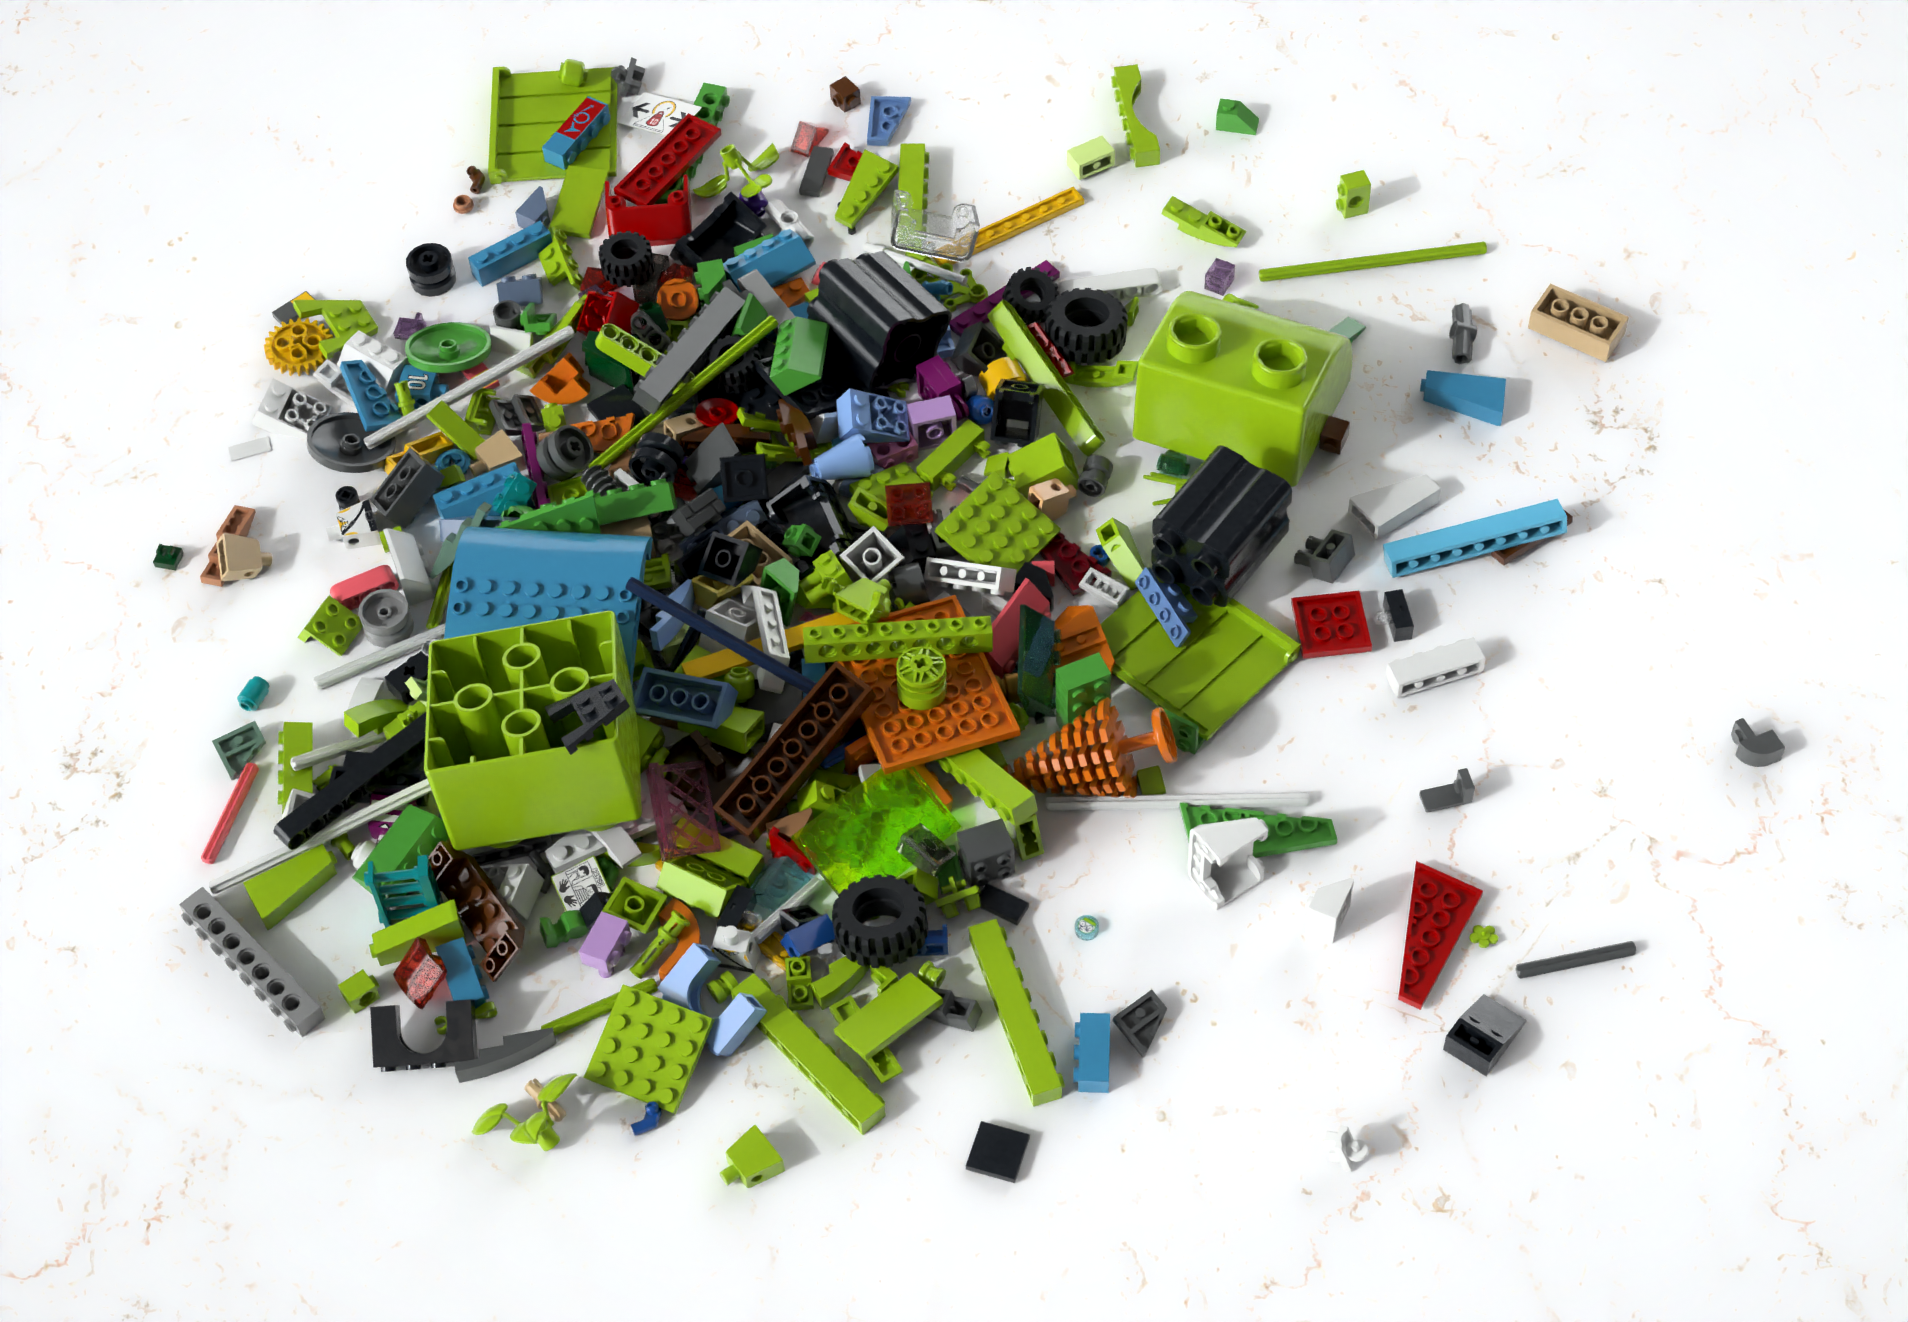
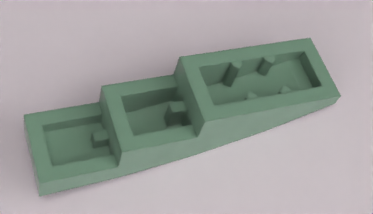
M486 502L481 504L473 519L467 517L461 523L457 534L451 532L445 538L429 578L434 579L454 561L463 531L469 526L482 527L492 505Z

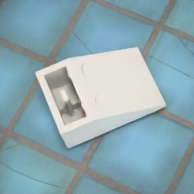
M273 378L251 424L270 433L307 439L310 426L318 419L329 415L333 406Z
M529 864L480 866L520 921L528 920L544 879Z

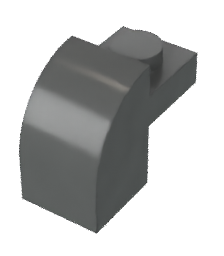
M1744 718L1735 721L1731 737L1734 743L1738 745L1735 756L1741 762L1753 767H1765L1781 761L1785 746L1773 729L1756 736Z

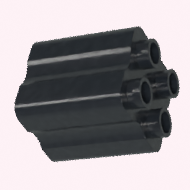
M884 251L870 254L863 253L855 260L845 258L840 260L832 259L826 262L819 272L818 296L807 307V319L825 322L830 326L826 349L870 391L887 389L899 382H916V365L938 355V345L947 332L952 318L951 311Z
M1217 446L1153 519L1154 547L1151 551L1153 573L1164 583L1173 584L1177 582L1190 587L1191 595L1202 605L1211 606L1215 604L1219 607H1226L1288 533L1290 520L1287 515V507L1292 502V488L1290 484L1271 471L1251 464L1242 455L1228 447Z

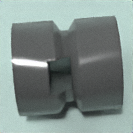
M504 300L494 306L493 315L496 326L525 331L524 326H521L520 323L521 309L517 302Z
M1088 456L1077 483L1079 490L1091 497L1102 496L1105 493L1108 480L1113 471L1112 462L1104 456Z

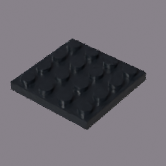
M827 349L821 379L786 396L770 379L773 356L755 361L754 364L755 370L786 403L802 411L808 420L824 413L836 412V400L848 389L875 394Z

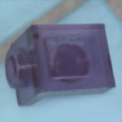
M417 312L415 319L399 317L393 333L395 339L408 340L415 332L425 328L427 325L422 313Z

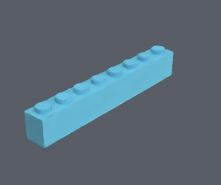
M1557 498L1383 544L1384 561L1392 578L1567 533V515Z

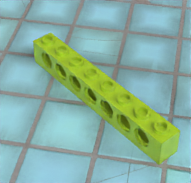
M991 616L803 627L805 664L899 658L904 651L920 646L933 648L942 655L993 652Z

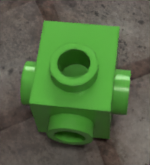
M806 524L791 525L785 532V539L782 545L788 548L787 552L794 557H812L822 537Z

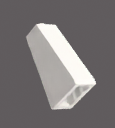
M1425 474L1354 495L1349 499L1348 512L1378 540L1438 503L1441 488L1435 480H1432Z

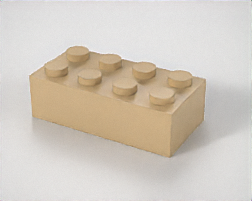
M1550 283L1531 310L1528 329L1607 362L1625 335L1629 317Z

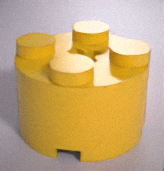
M1003 357L987 365L988 370L985 373L981 371L978 378L987 397L993 401L995 389L1000 379L1029 382L1017 359L1011 360L1010 357Z

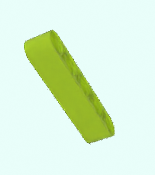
M609 323L602 326L595 340V345L599 350L644 377L651 366L654 368L657 366L656 362L662 355V353ZM690 371L672 394H675L690 382L695 375Z

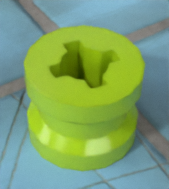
M928 960L920 968L917 978L929 987L939 988L945 979L946 970L941 967L936 968L934 963Z

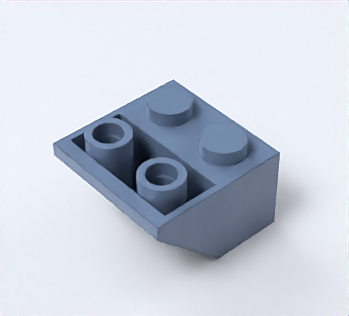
M527 274L516 280L515 276L503 277L500 282L496 283L499 302L512 300L517 302L520 307L527 306L530 302H534L535 305L543 304L542 277H537L536 274Z

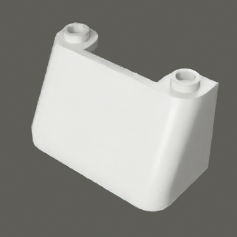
M1254 817L1202 824L1190 830L1188 874L1194 885L1216 910L1263 882V870H1265V867L1259 858L1253 856L1254 841L1257 839L1264 841L1268 837V826L1262 819L1259 820Z

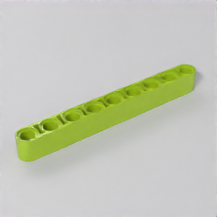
M1002 300L987 315L990 322L1031 381L1044 384L1043 398L1080 451L1086 456H1091L1106 442L1104 436L1010 303Z

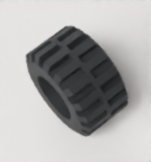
M626 231V233L617 232L616 235H610L609 239H605L603 244L600 245L598 253L602 274L607 281H610V284H618V287L640 285L641 281L645 282L647 277L652 275L654 270L652 249L649 240H646L644 235L639 236V233H631V231Z
M1026 267L1025 271L1021 268L1017 273L1014 272L1011 278H1009L1002 295L1003 300L1012 305L1026 326L1034 322L1039 324L1041 321L1044 323L1049 303L1059 295V291H1057L1058 285L1053 283L1054 278L1052 276L1048 277L1047 271L1041 272L1039 271L1040 268L1037 267L1034 270L1031 267ZM1024 290L1032 291L1038 295L1040 302H1029L1023 298L1020 292Z
M734 334L732 337L727 335L724 339H718L716 344L713 343L710 346L711 350H708L706 353L705 361L707 367L745 335L742 337L739 334ZM757 344L733 362H740L739 364L728 366L712 380L719 390H726V393L735 391L736 394L740 393L741 390L748 391L749 387L757 385L756 381H760L762 378L754 366L755 361L762 360Z

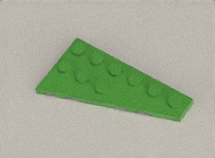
M593 490L586 492L585 496L577 499L574 496L568 498L565 503L560 505L551 504L520 515V519L512 522L508 519L501 522L500 526L495 527L601 534Z
M1188 803L1179 804L1188 843L1190 830L1198 825L1254 817L1259 820L1262 819L1269 830L1267 839L1264 841L1258 839L1254 841L1253 856L1255 858L1335 845L1338 840L1332 819L1310 816L1295 818L1286 817V814L1277 813L1276 816L1264 814L1263 811L1235 808L1221 810L1211 809L1207 805L1193 807L1188 806Z

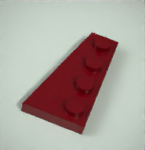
M1061 532L1040 552L1045 561H1054L1056 575L1073 596L1084 591L1079 587V583L1090 567L1109 577L1112 576L1110 569L1099 565L1098 560L1082 552L1081 547L1069 542ZM1094 577L1089 585L1093 586L1097 578Z

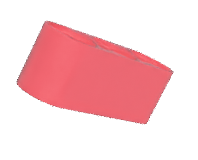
M381 565L333 585L330 589V594L332 598L346 608L353 610L358 608L362 600L371 592L380 589L397 590L399 583L391 567Z

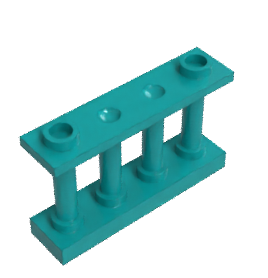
M428 855L418 856V866H414V869L377 873L373 861L368 862V871L364 872L365 886L370 887L378 908L380 924L383 923L385 928L392 925V920L410 918L444 903ZM415 878V882L398 883L390 885L381 884V882ZM415 891H419L420 893H423V894H415V895H407V896H398V897H389V898H386V895H389V894H398V893L415 892ZM424 903L422 907L391 910L390 908Z

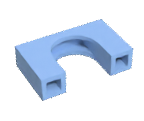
M693 943L657 987L663 994V1000L705 1015L700 1005V992L705 981L721 961L706 945ZM739 992L720 1016L714 1018L715 1021L706 1040L708 1049L716 1056H731L767 1013V1010L753 995Z

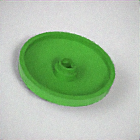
M447 322L425 327L411 335L405 343V353L408 362L417 369L433 373H451L472 368L483 362L492 350L491 338L486 330L479 326L462 322Z

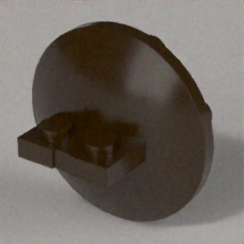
M696 730L679 740L669 750L670 754L664 761V765L667 767V774L663 781L668 784V792L681 800L687 810L705 814L715 813L713 806L754 759L755 755L751 748L746 754L713 743L707 736L703 737Z

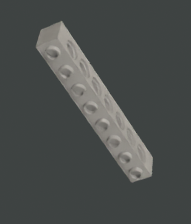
M203 886L179 904L183 912L181 917L188 926L193 924L197 928L195 929L197 935L203 941L207 939L211 943L209 946L217 956L222 954L226 958L224 960L226 965L232 971L237 970L240 973L239 977L247 987L252 985L255 988L253 990L255 995L262 1002L266 1000L270 1004L268 1007L276 1017L281 1015L285 1019L283 1023L290 1032L296 1031L303 1037L326 1019L321 1007Z

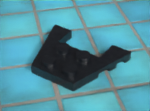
M612 679L549 704L544 708L553 723L574 711L579 715L583 725L561 738L569 754L572 755L578 750L577 744L583 739L588 742L594 737V730L602 724L604 726L610 724L627 710L630 705L615 680Z

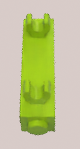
M967 419L916 467L917 475L930 490L935 492L943 485L948 491L952 492L956 488L954 481L957 477L953 475L955 471L975 452L983 459H986L991 454L988 450L991 445L985 441L984 429Z

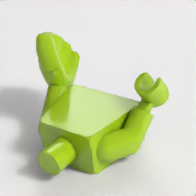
M824 577L821 588L827 590L831 595H836L837 611L861 624L877 623L881 617L886 618L889 616L891 609L889 591L892 587L888 580L882 579L876 583L867 578H861L853 584L842 586L837 584L835 579Z

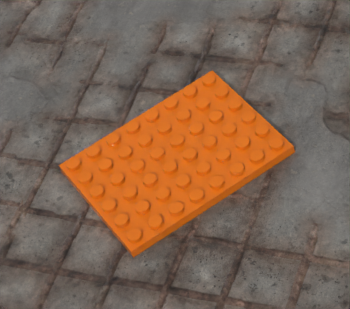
M956 595L891 612L888 617H881L877 623L960 618L966 616ZM983 652L942 655L946 662L947 693L945 699L938 706L929 710L911 709L898 698L896 674L898 658L838 662L869 685L876 695V698L860 716V719L884 774L1020 736V727Z

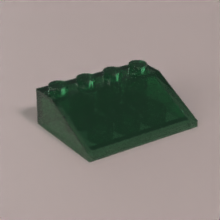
M1020 605L1017 694L1029 718L1036 716L1056 717L1057 665L1061 664V653L1057 651V643H1061V629H1057L1055 621L1027 605Z

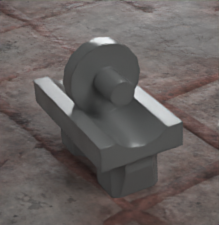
M631 57L627 69L623 65H619L611 71V76L616 83L623 82L620 96L626 97L627 92L638 95L642 84L639 81H642L645 73V68L637 66V59Z

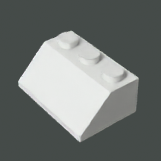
M359 330L344 344L337 363L340 367L342 361L362 360L375 376L378 386L383 387L387 392L388 397L396 390L394 383L399 382L404 364L409 365L406 356Z
M390 528L383 529L408 605L412 606L434 599L432 589H435L436 586L434 580L427 576V572H430L427 560L421 559V556L424 555L421 542L416 543L412 534Z

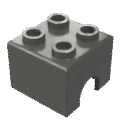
M1002 818L957 832V841L960 846L958 859L970 887L975 885L984 886L991 880L997 878L1006 879L1015 873L1014 845Z

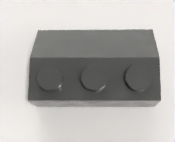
M409 448L371 497L370 501L386 518L406 529L414 521L419 510L427 504L432 493L441 486L445 476L421 455Z

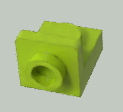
M870 965V976L879 986L877 988L878 996L899 981L898 975L890 968L880 966L878 969L872 968Z

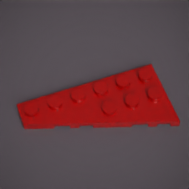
M1418 861L1415 864L1398 1000L1421 1010L1482 898L1483 890Z

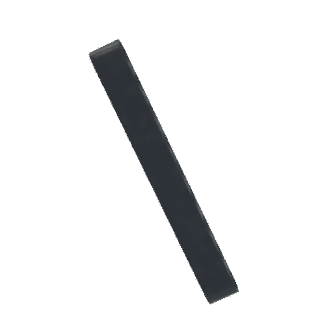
M426 712L280 820L274 827V834L289 849L293 850L300 847L425 752Z

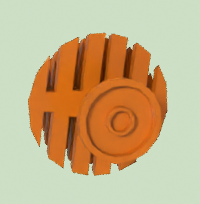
M1107 697L1098 703V708L1093 706L1087 710L1084 718H1082L1081 714L1077 716L1073 721L1074 725L1067 723L1062 727L1061 733L1056 731L1050 735L1049 747L1047 745L1048 740L1045 739L1037 745V752H1034L1033 748L1025 753L1027 762H1025L1022 756L1015 759L1013 762L1015 772H1013L1010 764L1002 769L1031 792V784L1038 793H1046L1047 788H1051L1052 794L1062 793V786H1065L1063 792L1067 795H1075L1078 791L1081 795L1091 796L1092 793L1098 796H1106L1108 793H1112L1110 797L1119 798L1122 792L1125 791L1123 796L1133 799L1137 796L1136 775L1132 777L1135 764L1132 753L1127 754L1157 745L1163 759L1170 764L1177 761V747L1171 724L1162 707L1155 708L1152 711V732L1128 738L1127 735H1124L1125 728L1122 720L1117 721L1119 713L1115 705L1109 707L1112 700Z

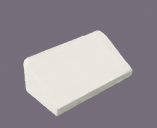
M495 325L490 327L491 351L516 355L534 345L532 332L525 333L522 330Z

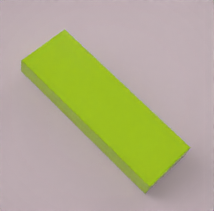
M441 400L426 417L475 461L477 459L475 449L485 440Z

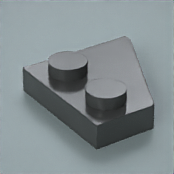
M1151 989L1114 1016L1112 1021L1143 1058L1168 1008Z

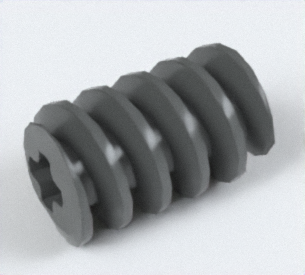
M599 464L586 470L581 477V482L585 485L587 491L600 492L601 496L607 495L606 491L618 487L613 482L612 476H608V470L602 469V466Z

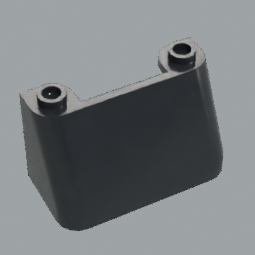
M731 191L724 197L723 204L721 203L690 234L683 235L676 242L669 256L674 261L680 260L689 270L698 272L697 263L722 259V262L725 263L729 258L735 257L734 247L765 236L763 232L767 225Z
M804 475L766 503L771 520L785 525L786 530L791 525L806 524L822 537L812 557L800 556V560L794 563V566L799 570L800 580L815 571L816 567L812 562L821 554L832 550L841 563L839 555L857 541L834 488L824 479Z

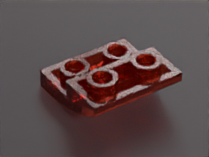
M930 482L885 486L888 526L933 522Z
M417 937L394 971L393 976L412 1003L419 1009H423L433 997L439 984L445 979L448 971L441 956L432 954L426 939Z

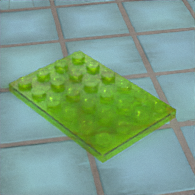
M914 767L889 774H884L883 769L880 768L791 836V839L838 896L843 889H848L849 884L854 881L857 883L866 876L872 878L874 875L881 874L882 877L893 875L898 878L934 848L956 833L962 826Z

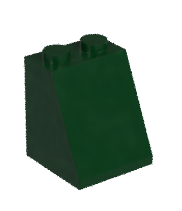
M589 331L587 338L582 342V352H585V366H588L589 375L613 388L624 384L634 396L636 391L633 389L640 380L641 375L599 350L595 345L599 332Z

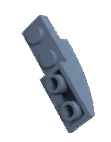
M752 500L739 508L736 506L720 514L723 518L715 524L711 525L709 522L704 525L706 530L698 536L691 534L678 544L683 554H686L707 537H711L713 531L728 535L747 520L753 526L768 520L758 500Z

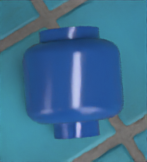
M983 395L970 397L966 402L969 409V416L967 418L980 425L992 422L994 401Z

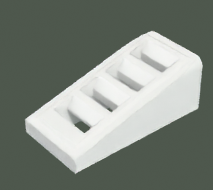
M1090 567L1079 583L1080 588L1113 610H1117L1130 596L1129 587ZM1094 577L1097 578L1093 586L1089 585ZM1101 583H1104V586L1102 587V589H1101V590H1098V587L1100 586V584H1101ZM1111 588L1112 591L1110 592V594H1106L1108 589Z

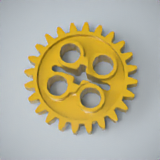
M298 317L297 322L289 319V324L282 321V327L274 326L275 332L269 331V337L265 338V356L269 361V365H273L274 370L281 369V374L289 371L290 376L294 372L301 376L302 372L305 371L307 375H310L311 369L316 371L317 366H321L326 361V358L319 349V341L333 338V335L330 334V329H325L323 323L318 325L317 320L310 323L309 318L304 322L301 321L300 317Z

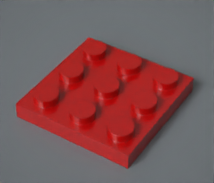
M1360 591L1291 598V606L1303 659L1372 652V643Z

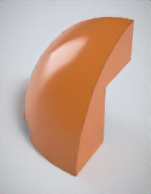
M569 352L529 391L545 402L565 405L575 403L587 396L590 392V383L582 377L584 374L583 368Z

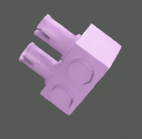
M601 911L579 950L582 964L598 969L599 975L603 978L611 977L613 975L612 972L614 973L613 966L617 965L620 957L625 953L624 945L627 946L631 940L632 932L630 931L628 921Z

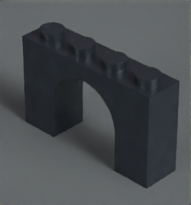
M475 1000L445 1001L447 1020L445 1039L437 1049L425 1054L412 1050L403 1040L400 1005L370 1007L373 1068L381 1067V1072L396 1071V1066L406 1065V1070L421 1069V1064L430 1063L431 1068L446 1067V1062L478 1059Z

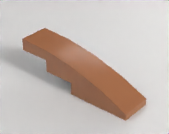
M234 505L216 533L217 541L223 533L247 537L256 513L255 509ZM215 543L208 554L209 563L200 575L201 583L222 587L225 581H221L217 545Z

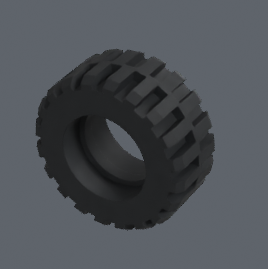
M1075 288L1070 292L1068 290L1063 292L1061 296H1056L1049 303L1046 311L1045 333L1067 362L1073 361L1079 365L1081 363L1093 365L1097 362L1101 364L1106 359H1113L1125 346L1128 315L1122 303L1117 298L1114 299L1112 294L1103 293V290L1099 289L1091 290V288H1085L1080 290Z
M879 874L874 875L872 878L866 876L857 883L854 881L849 884L848 889H843L838 895L839 898L835 900L832 910V922L836 944L841 953L846 955V958L852 962L857 961L858 965L864 967L871 965L872 968L879 969L880 966L889 968L893 967L895 963L902 964L906 962L908 957L912 958L918 953V949L923 947L928 936L926 904L918 888L913 884H909L907 880L903 878L896 879L893 875L882 877ZM877 916L897 918L893 923L880 927H871L863 924L865 921Z

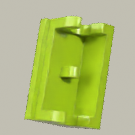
M481 388L472 394L464 420L478 434H492L495 418L489 403L491 399H500L488 396L496 395L497 391L493 389Z

